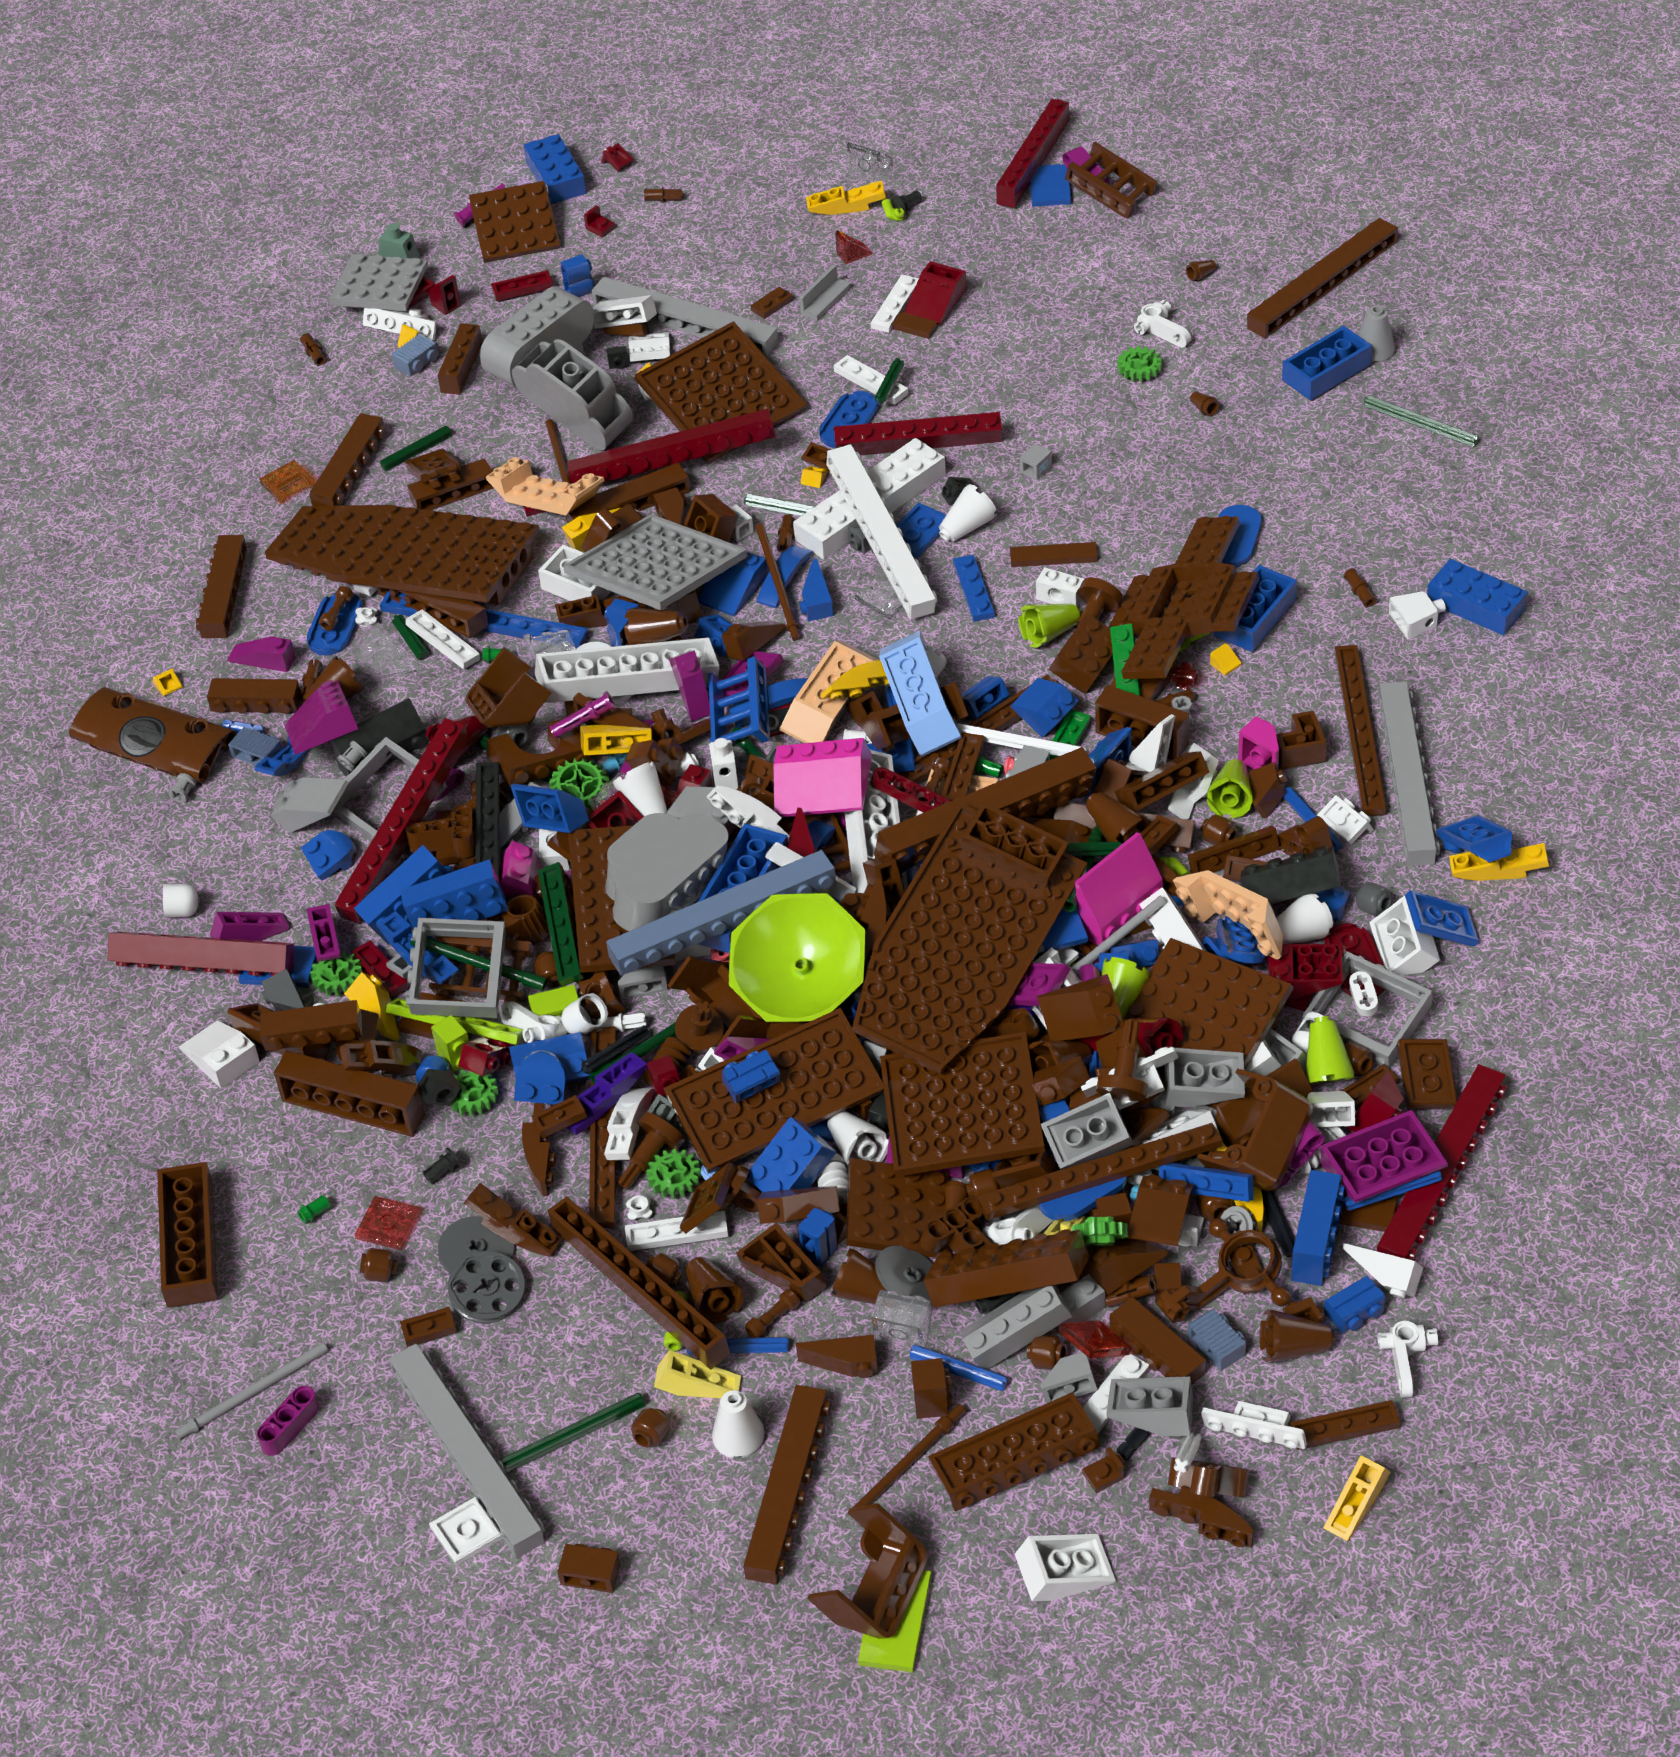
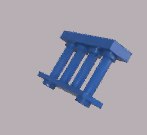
M755 656L747 659L748 669H746V672L720 681L713 672L708 673L709 683H707V689L709 692L711 720L710 743L719 738L733 742L750 735L756 736L762 743L770 741L766 667ZM748 680L749 687H747V690L724 698L723 689ZM749 699L750 705H748V708L725 716L724 707ZM750 717L751 723L748 727L726 734V725Z

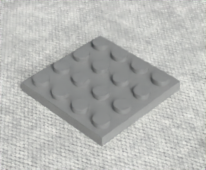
M352 254L329 298L330 305L406 311L428 268V262L418 258Z

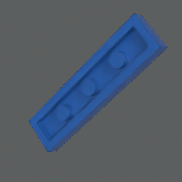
M974 555L953 558V565L973 622L995 618L994 610Z
M1176 1163L1159 1166V1177L1161 1179H1179L1193 1184L1192 1194L1246 1202L1254 1199L1253 1174Z

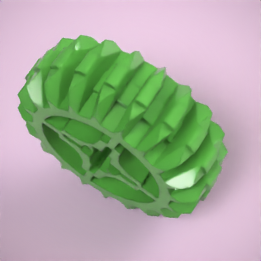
M584 757L579 762L576 758H574L573 763H569L566 760L565 767L558 765V772H553V779H550L549 782L551 789L562 790L582 799L584 805L592 811L595 807H599L601 802H606L610 790V778L607 771L603 770L602 765H595L593 759L588 763ZM578 782L581 783V788H582V791H581V792H580V789H579Z

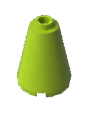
M1072 603L1028 604L1021 608L1020 611L1023 610L1021 616H1018V623L1023 639H1029L1033 643L1029 646L1038 648L1076 626L1081 612Z
M1232 759L1225 763L1208 788L1207 804L1217 815L1223 816V814L1231 815L1230 818H1237L1250 810L1253 794L1245 763L1238 759Z
M1111 957L1110 961L1105 958L1102 975L1108 974L1121 1017L1124 1019L1130 1006L1141 992L1142 986L1148 981L1150 972L1144 967L1142 971L1137 969V963L1130 960Z
M1329 1016L1314 1018L1315 1022L1310 1023L1305 1072L1309 1084L1354 1079V1070L1335 1020H1330Z

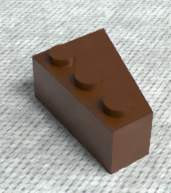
M777 1223L736 1252L743 1268L783 1290L791 1289L795 1291L799 1298L805 1302H808L827 1287L818 1268Z

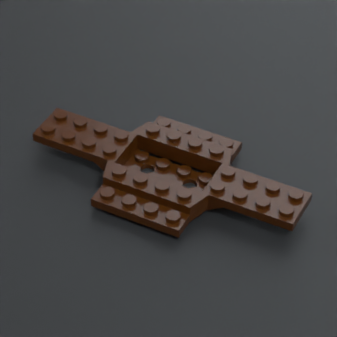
M1238 516L1197 518L1175 564L1153 568L1149 576H1134L1109 625L1110 628L1132 623L1135 635H1139L1121 671L1123 679L1166 678L1185 638L1214 631L1236 630L1259 581L1258 572L1242 571L1237 573L1235 565L1222 563L1240 525ZM1177 584V589L1174 595L1171 596V601L1168 607L1164 610L1163 618H1159L1175 585Z

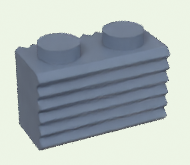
M420 333L415 338L413 337L412 340L410 339L409 342L407 341L398 350L392 352L394 367L408 376L420 372L424 366L435 361L439 356L437 343Z
M245 726L228 744L231 757L255 766L265 756L273 758L282 750L280 740L277 737L268 736L264 733L261 734L258 730H250Z
M1215 1309L1209 1310L1188 1324V1337L1220 1371L1245 1356V1337L1241 1332H1235L1230 1326L1228 1319L1223 1314H1218Z

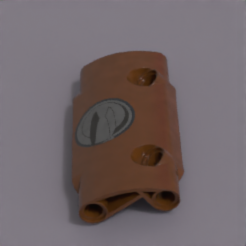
M103 687L95 692L84 703L69 729V735L72 739L87 743L97 750L177 777L180 773H186L200 783L207 780L220 748L229 749L228 744L237 735L235 730L208 722L204 718H196L134 697L130 693H122L107 687Z

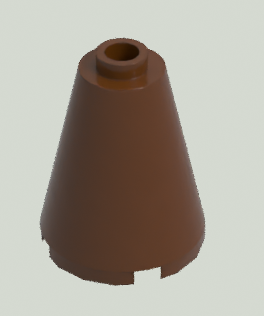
M634 607L628 609L625 614V618H628V625H624V631L629 645L664 642L685 633L686 628H688V619L680 611Z
M336 655L302 698L305 702L317 688L321 687V684L331 680L333 682L338 680L345 699L362 692L364 686L361 681L358 683L355 681L356 674L343 659H338Z
M1102 792L1093 793L1086 801V810L1107 842H1121L1123 844L1135 833H1141L1150 824L1147 817Z
M1039 1040L1028 1046L1033 1079L1035 1072L1072 1058L1081 1056L1085 1066L1092 1059L1091 1049L1085 1042Z
M850 1248L846 1254L848 1259L840 1267L831 1295L836 1298L892 1308L895 1303L900 1305L901 1302L890 1295L881 1284L876 1273L875 1264L858 1251Z
M696 1257L689 1261L686 1266V1275L693 1308L711 1324L727 1321L729 1319L727 1315H730L733 1311L737 1313L743 1303L741 1288L707 1258Z
M1275 1310L1264 1311L1263 1315L1268 1316L1266 1321L1261 1320L1259 1340L1260 1350L1266 1349L1267 1357H1262L1266 1363L1329 1351L1330 1347L1334 1346L1335 1333L1329 1325Z

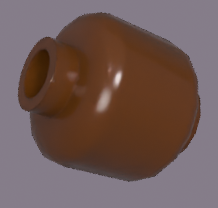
M1212 815L1209 819H1205L1201 826L1204 841L1212 845L1226 842L1237 836L1234 822L1221 815Z
M546 951L538 955L533 964L535 974L548 979L546 986L552 988L560 986L553 952Z
M1355 1042L1344 1044L1354 1070V1077H1361L1367 1074L1373 1066L1371 1051Z
M985 1169L970 1175V1183L966 1184L969 1197L977 1198L979 1195L1002 1188L992 1176L993 1169Z
M1199 1194L1196 1197L1197 1208L1209 1222L1216 1218H1221L1223 1212L1233 1206L1231 1199Z
M370 1248L366 1253H362L359 1273H363L365 1280L387 1282L390 1275L396 1274L397 1260H393V1254L389 1250Z
M660 1252L656 1256L652 1254L646 1263V1266L669 1287L671 1285L677 1286L683 1273L679 1271L680 1262L665 1253Z
M1042 1335L1035 1337L1032 1343L1028 1344L1026 1354L1036 1369L1052 1370L1061 1358L1067 1357V1346L1058 1336Z
M657 1408L642 1410L631 1426L634 1441L645 1448L658 1446L670 1430V1423L666 1413Z

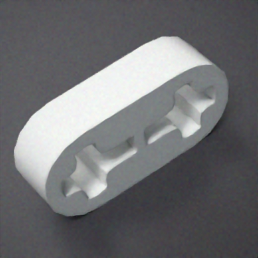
M1356 972L1349 979L1350 991L1356 1010L1362 1016H1372L1378 1010V998L1372 979L1366 972ZM1358 981H1362L1364 990L1360 989L1359 984H1357ZM1363 998H1367L1370 1004L1369 1007L1363 1004Z

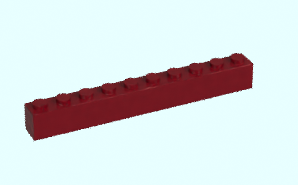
M764 409L567 461V467L572 484L579 481L583 475L590 473L604 477V482L775 438L776 436L769 409Z
M447 718L443 719L336 900L334 906L341 918L359 925L362 923L363 919L354 910V907L391 874L409 843L406 828L411 824L422 821L470 739L465 725Z
M1480 1064L1477 1065L1434 1142L1448 1163L1447 1167L1440 1169L1442 1179L1406 1192L1377 1245V1252L1415 1261L1418 1254L1417 1247L1419 1244L1423 1245L1429 1232L1427 1230L1429 1225H1435L1439 1212H1437L1439 1207L1444 1208L1449 1197L1448 1190L1455 1188L1459 1179V1175H1457L1459 1170H1465L1469 1157H1467L1469 1152H1475L1479 1139H1477L1479 1134L1484 1135L1489 1122L1487 1119L1489 1116L1494 1117L1498 1108V1099L1503 1100L1508 1089V1086L1505 1085L1506 1074Z

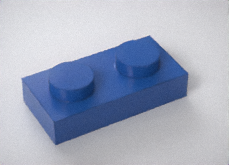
M1152 939L1112 946L1110 953H1129V960L1137 963L1136 968L1154 965L1159 957L1158 940Z

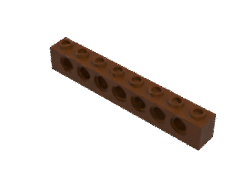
M564 871L577 938L573 885L569 875ZM539 875L534 877L538 885L535 887V890L539 897L543 899ZM609 970L583 972L584 979L576 981L580 986L577 990L581 997L594 993L603 1000L608 1011L607 1017L616 1016L626 1010ZM583 999L587 1003L585 1010L590 1018L595 1017L597 1020L601 1018L596 1004L589 999Z

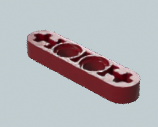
M879 767L873 771L871 785L874 788L923 813L950 802L949 799L889 769ZM901 786L906 788L908 791L902 792L899 791L896 787ZM917 797H924L928 801L922 802L918 800Z

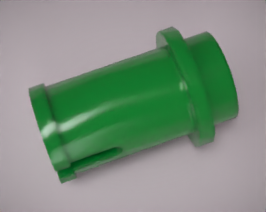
M490 646L483 648V661L490 663L502 649H492Z
M985 756L979 757L975 770L977 773L983 772L999 779V774H1002L1004 766L989 761Z
M321 1195L306 1206L301 1205L297 1214L303 1223H311L313 1218L327 1209L329 1210L331 1206L328 1199Z

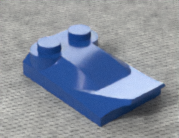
M1475 815L1437 829L1438 838L1443 840L1444 848L1450 852H1460L1464 849L1487 862H1492L1511 854L1512 831L1480 815Z

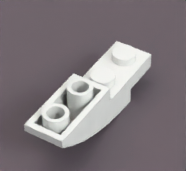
M717 785L706 796L714 807L725 813L730 822L736 824L739 828L744 823L785 834L789 842L790 836L777 825L781 817L752 796Z
M653 1088L629 1089L618 1100L607 1126L610 1134L604 1153L607 1160L631 1159L640 1128L637 1122L644 1112L649 1110L654 1093Z

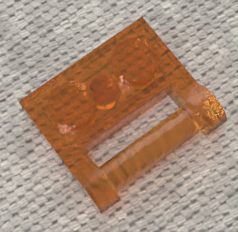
M295 460L259 478L260 484L279 504H282L286 501V498L306 487L311 488L315 485L313 477ZM302 479V481H300V482L294 484L293 486H291V487H289V488L283 490L282 492L280 491V490H282V489L288 487L289 485H291V484H293V483H295V482H297V481H299V480Z

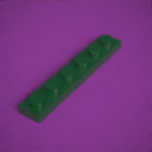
M556 862L539 869L538 874L558 982L564 987L584 979L583 972L580 973L578 944L563 866L560 862Z

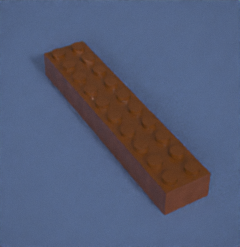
M1082 746L879 831L874 856L877 858L884 855L895 858L900 875L908 868L913 866L919 867L923 863L959 802L977 811L981 804L985 802L1014 817L1027 821L1034 815H1043L1053 807L1064 806L1072 799L1085 797L1090 791L1096 767Z

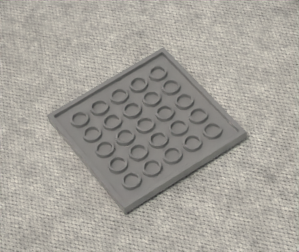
M650 514L565 564L564 573L620 594L623 597H628L639 603L662 610L747 557V549Z

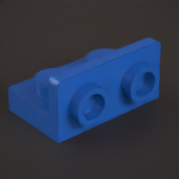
M719 614L701 617L695 637L697 639L709 638L714 652L721 657H725L727 652L721 635L732 624Z

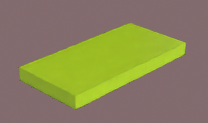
M923 1570L899 1626L892 1637L878 1639L863 1634L858 1657L859 1666L913 1673L931 1580V1571Z

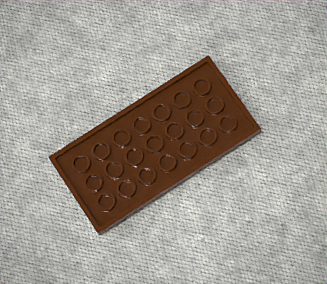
M634 825L580 829L568 833L580 973L617 970L609 958L606 941L629 931L615 922L613 918L614 900L607 895L605 890L608 866L607 852L609 847ZM675 953L643 967L676 965Z
M839 1008L664 1088V1092L709 1174L730 1162L733 1163L767 1147L790 1116L805 1122L811 1127L884 1093V1085L855 1032L852 1031V1027L842 1009ZM767 1050L779 1070L780 1082L735 1103L722 1081L724 1067L734 1061L739 1063L746 1060L747 1055L751 1052L759 1051L760 1053Z

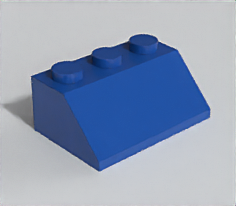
M1125 727L1109 733L1088 754L1096 767L1090 791L1085 796L1086 798L1092 795L1093 787L1099 782L1102 775L1101 768L1108 759L1129 762L1131 755V728Z
M520 784L511 785L524 827L571 833L589 821L582 799L558 789Z
M581 1032L509 1047L515 1078L521 1060L530 1055L531 1052L544 1050L555 1054L564 1064L566 1069L565 1085L590 1079V1073L585 1074L581 1068L582 1062L587 1060Z

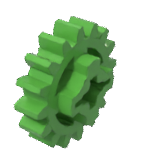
M1137 346L1135 349L1129 347V351L1123 350L1122 355H1118L1117 369H1119L1120 375L1124 374L1125 379L1131 377V381L1139 379V382H1142L1146 378L1149 381L1150 376L1157 377V373L1161 372L1162 358H1160V353H1155V349L1148 350V346H1145L1143 349H1140V346Z
M344 951L340 954V958L312 964L313 971H310L314 988L317 987L319 993L325 991L327 996L332 992H335L336 996H339L341 991L345 993L360 973L363 972L360 960L356 959L354 954L348 956L347 951Z
M461 1070L460 1076L454 1074L461 1089L457 1094L459 1098L455 1096L450 1104L453 1112L459 1109L462 1116L465 1112H469L471 1117L475 1111L481 1115L483 1114V1108L490 1110V1103L497 1102L496 1096L499 1095L495 1078L492 1079L491 1073L480 1076L471 1071L466 1073L464 1070Z
M673 1149L671 1154L664 1150L662 1157L655 1155V1162L648 1163L649 1169L646 1170L649 1187H653L655 1194L661 1191L662 1198H665L667 1194H671L672 1199H675L676 1194L685 1197V1191L692 1193L694 1192L693 1185L699 1186V1178H701L699 1161L694 1159L693 1154L687 1156L686 1150H682L680 1154L677 1153L676 1149Z
M1088 1217L1085 1223L1072 1225V1231L1080 1229L1083 1240L1086 1241V1246H1110L1115 1243V1240L1128 1237L1127 1223H1115L1114 1217Z

